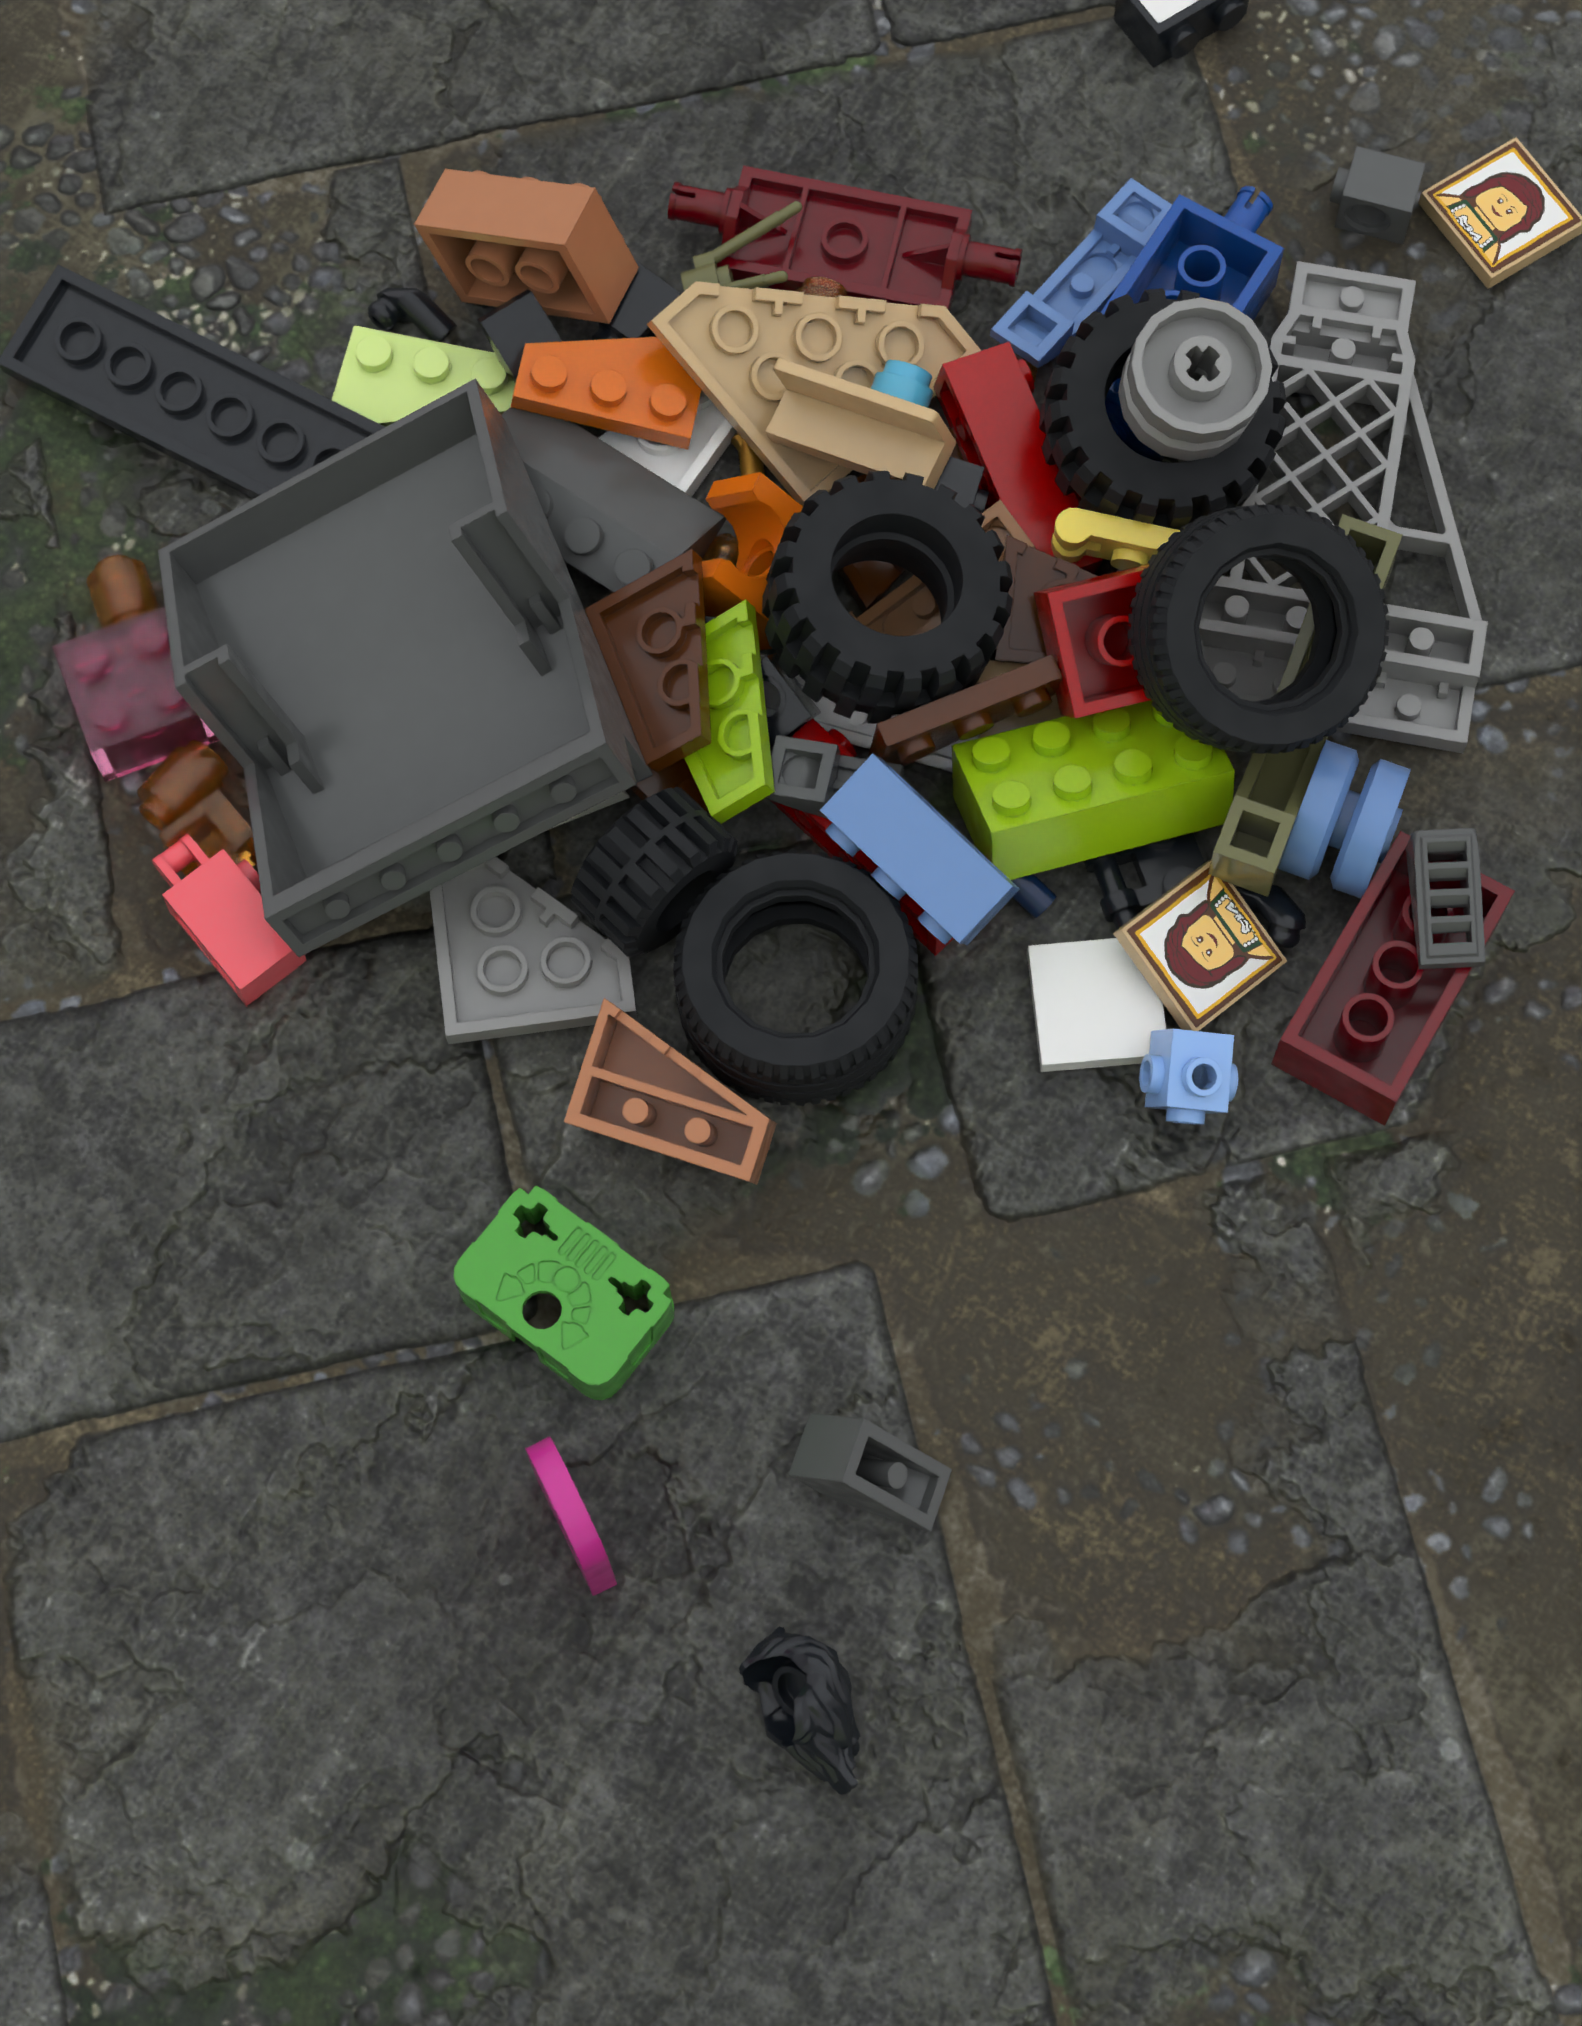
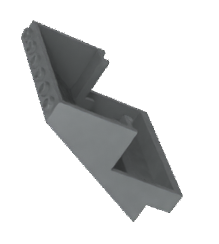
M476 378L158 550L175 689L244 768L264 918L298 957L653 775L651 768L645 763L593 629L507 423Z

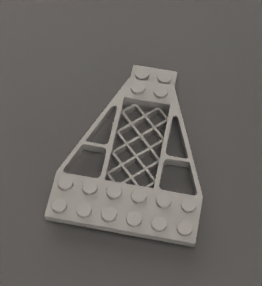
M1297 261L1288 313L1272 335L1268 348L1271 349L1279 365L1272 377V381L1284 383L1286 397L1294 392L1313 395L1322 406L1300 418L1286 401L1279 414L1286 419L1285 425L1287 427L1284 428L1283 437L1274 451L1297 438L1313 459L1291 471L1276 453L1269 469L1278 481L1258 493L1257 485L1242 506L1266 505L1288 491L1304 511H1311L1319 514V518L1326 517L1329 519L1327 514L1348 502L1364 522L1402 534L1398 550L1445 558L1461 617L1387 604L1389 613L1386 614V620H1389V630H1386V636H1389L1388 646L1385 645L1384 650L1387 653L1385 661L1380 664L1382 667L1381 675L1376 677L1375 682L1377 684L1373 691L1367 693L1369 698L1366 703L1359 706L1360 711L1354 717H1349V722L1343 728H1337L1336 731L1463 753L1468 741L1475 688L1480 678L1488 621H1482L1414 376L1416 360L1409 339L1408 328L1416 281ZM1354 402L1373 405L1381 414V417L1360 428L1345 408ZM1331 417L1347 438L1326 450L1311 432V429ZM1389 429L1385 456H1383L1371 439ZM1403 438L1410 439L1414 445L1438 533L1398 527L1390 520ZM1357 448L1373 470L1352 482L1336 461ZM1323 470L1339 491L1317 504L1301 483ZM1380 482L1375 511L1362 492ZM1257 557L1243 560L1229 570L1228 577L1221 576L1205 599L1199 625L1203 657L1217 681L1240 699L1252 702L1269 699L1277 693L1310 603L1303 589L1289 587L1298 581L1297 578L1289 572H1285L1273 580L1258 562ZM1243 569L1248 572L1254 581L1242 579Z

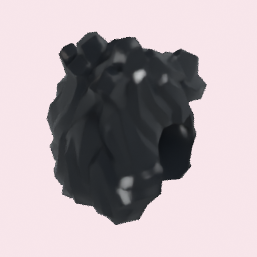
M778 1627L773 1633L759 1642L741 1663L739 1671L743 1677V1684L751 1690L760 1693L767 1737L785 1749L809 1772L822 1781L828 1782L840 1795L850 1793L858 1785V1781L852 1771L857 1767L853 1756L859 1753L860 1744L858 1740L860 1733L856 1726L852 1708V1685L848 1671L839 1662L836 1650L810 1636L786 1633L785 1628Z

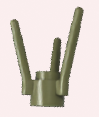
M795 201L714 250L692 256L695 268L681 272L684 291L696 281L719 283L720 286L746 289L766 288L787 281L788 274L785 271H777L734 281L729 265L717 267V263L798 214L802 210V204Z

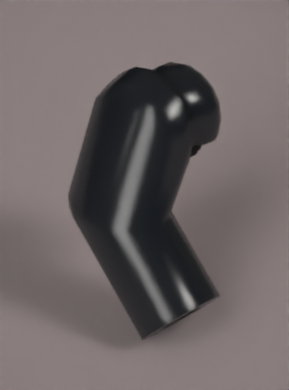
M385 288L377 293L378 300L372 302L368 307V316L379 329L385 331L391 330L398 321L402 323L413 322L430 340L443 342L457 326L425 292L417 288Z
M1234 885L1252 912L1260 913L1269 922L1267 933L1276 946L1293 948L1299 943L1300 930L1306 928L1305 914L1284 889L1272 885L1267 897Z

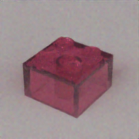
M165 606L52 646L88 748L105 782L220 741L175 689Z

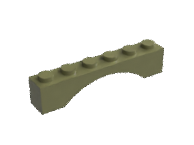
M1342 514L1338 526L1345 530V535L1352 536L1356 541L1357 547H1361L1366 552V559L1371 560L1374 566L1373 573L1378 574L1381 580L1379 584L1380 589H1385L1403 535ZM1311 602L1306 611L1277 693L1294 682L1309 660L1315 634ZM1327 736L1323 737V740L1317 744H1309V747L1295 749L1287 753L1252 754L1214 848L1208 874L1267 897L1269 896L1313 771L1325 741L1328 739Z

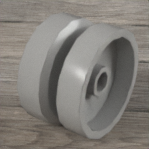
M1202 297L1173 302L1151 316L1136 338L1131 353L1123 366L1118 395L1124 420L1140 442L1161 456L1192 461L1218 455L1238 441L1268 393L1272 363L1266 339L1250 317L1229 303Z

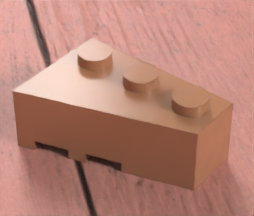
M603 999L564 1122L757 1185L777 1123L607 999Z

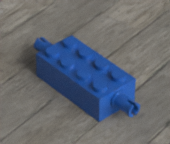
M1244 186L1240 189L1237 198L1223 217L1179 194L1101 313L1105 314L1111 300L1123 295L1131 296L1135 304L1139 303L1144 290L1163 288L1166 299L1176 300L1181 289L1200 293L1202 298L1229 303L1254 320L1276 286L1284 251L1283 247L1255 233L1265 217L1273 209L1271 199L1264 192L1260 191L1254 203L1251 204L1249 200L1255 193L1256 188ZM1121 378L1117 379L1110 387L1105 401L1106 412L1114 431L1136 453L1161 462L1165 456H1161L1140 442L1124 420L1118 395Z

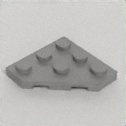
M494 857L430 890L445 1036L448 1044L595 1025L604 998L632 1018L637 1019L629 956L625 955L609 938L605 939L581 922L577 914L541 888L537 887L535 889L511 872L509 866L499 858Z

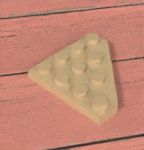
M699 281L689 286L647 323V326L793 499L802 506L805 500L816 491L826 490L829 492L833 482L844 478L852 469L774 443L765 431L786 391V388L773 371L778 358L868 388L872 387L876 373L883 372L886 361L898 360L907 362L928 371L932 375L929 388L933 391V398L936 396L933 386L942 364L981 351L945 306L887 303V300L849 296L827 297L806 295L804 292L759 287L754 289L720 286L719 283Z

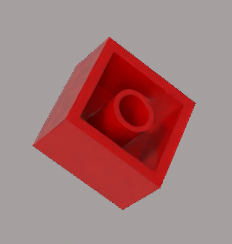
M1149 564L1033 592L1047 656L1053 654L1062 675V680L1056 691L1060 715L1076 719L1151 700L1146 697L1143 691L1145 688L1143 685H1140L1136 677L1139 674L1137 670L1133 669L1132 661L1134 656L1130 655L1129 646L1131 645V639H1128V629H1131V623H1128L1129 614H1132L1133 609L1130 607L1132 598L1136 597L1137 593L1134 591L1137 583H1140L1142 580L1140 575L1144 568H1148Z

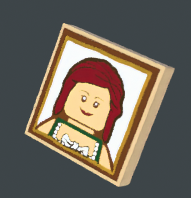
M1517 137L1421 192L1418 203L1487 289L1582 234L1581 214Z
M1211 860L1202 864L1113 933L1183 1030H1201L1287 962L1235 886L1208 874Z

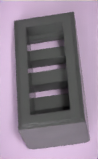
M1456 828L1414 831L1405 850L1418 968L1437 969L1484 966L1486 959L1476 829ZM1458 860V862L1428 863V861ZM1460 881L1461 888L1430 890L1429 882ZM1463 907L1464 915L1431 917V909ZM1466 932L1467 942L1433 944L1432 934Z

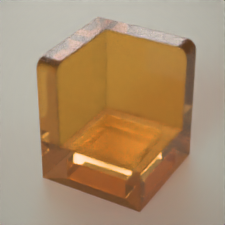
M219 789L159 834L165 850L185 834H189L209 859L224 849L236 865L243 859H246L252 866L257 864L252 828ZM193 861L183 868L181 873L186 877L197 869L198 866Z

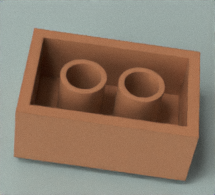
M445 169L414 223L458 297L465 303L499 307L529 289L546 315L610 324L639 269L596 188L581 183L563 184L540 181L532 177L515 178L491 175L479 170L468 172Z

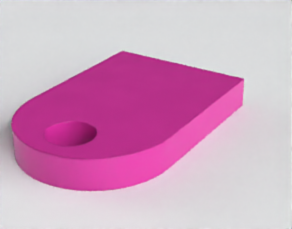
M549 1436L525 1448L536 1479L592 1595L595 1596L617 1585L600 1537L551 1437Z

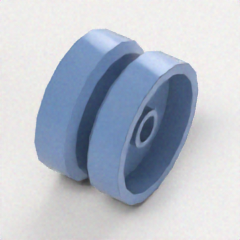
M1326 740L1297 814L1279 870L1310 880L1318 874L1328 846L1334 847L1340 851L1330 876L1333 889L1362 898L1368 888L1377 862L1382 863L1389 850L1403 809L1397 807L1411 769L1380 759L1371 766L1361 794L1349 789L1359 764L1357 750Z

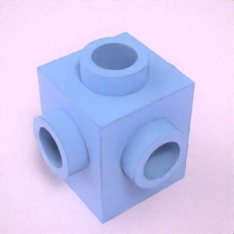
M1174 1028L1151 1031L1149 1054L1144 1056L1139 1074L1141 1091L1146 1093L1145 1108L1166 1110V1122L1204 1125L1205 1114L1228 1113L1229 1102L1235 1097L1238 1087V1070L1236 1065L1232 1063L1234 1035Z

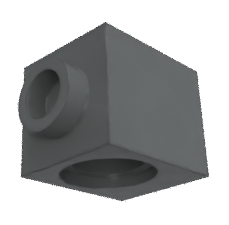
M1356 146L1350 169L1338 167L1329 202L1340 204L1335 228L1403 244L1426 163Z

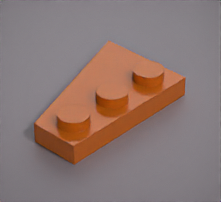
M658 337L525 343L512 396L511 408L688 450L701 388Z

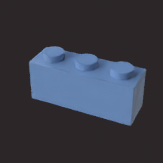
M873 753L820 809L832 822L825 832L852 857L861 849L878 865L871 874L872 877L897 900H900L907 893L925 911L917 919L945 945L952 937L958 943L968 945L1020 890L890 765Z

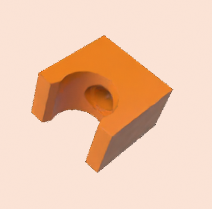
M761 472L714 481L706 501L712 510L722 514L733 526L738 539L739 555L736 566L730 560L722 558L702 561L705 615L717 617L746 599L756 610L760 650L772 649L769 646L765 633L769 619L762 613L763 594L767 585L766 578L786 525L794 513L802 511L803 506Z

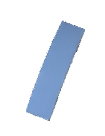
M1130 178L1096 215L1094 229L1033 295L1026 291L991 328L990 337L1001 344L1010 342L1014 353L1037 368L1057 357L1069 336L1076 335L1081 322L1092 312L1102 311L1172 204Z

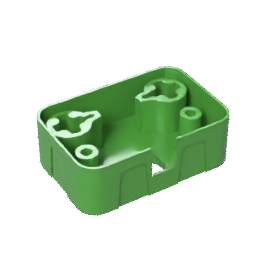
M535 1186L529 1194L521 1188L517 1189L499 1209L497 1216L479 1238L472 1242L454 1267V1279L457 1288L468 1308L513 1342L516 1340L515 1336L537 1352L541 1363L593 1400H605L616 1394L669 1328L674 1319L675 1307L671 1297L670 1285L662 1276L651 1268L648 1269L621 1249L619 1244L589 1222L583 1221L559 1203L557 1198L538 1186ZM543 1218L549 1237L531 1232L525 1238L521 1224L527 1220L535 1225ZM540 1293L556 1297L562 1307L559 1320L552 1327L546 1329H536L530 1326L523 1317V1309L527 1300ZM643 1294H646L649 1311L644 1313L642 1310L635 1309L630 1315H626L622 1296H629L631 1299L638 1300Z

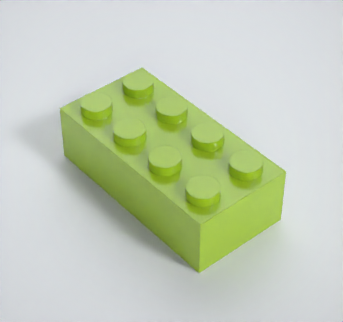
M1152 700L1076 719L1064 716L951 745L953 798L975 847L1010 880L1223 825L1233 801L1235 770L1224 749L1199 743V740H1193L1186 736L1184 732L1175 729L1173 723L1167 722L1161 716L1162 713L1151 705Z

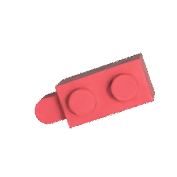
M185 834L176 843L151 860L157 871L171 887L162 894L170 914L246 1007L307 961L305 955L298 957L265 920L259 876L246 859H243L236 865L224 849L209 859L189 834ZM194 861L198 868L181 880L177 873Z

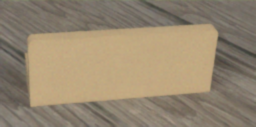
M778 358L773 371L786 388V391L765 431L772 442L866 475L868 471H889L890 479L902 480L905 472L923 476V485L935 488L957 443L937 411Z

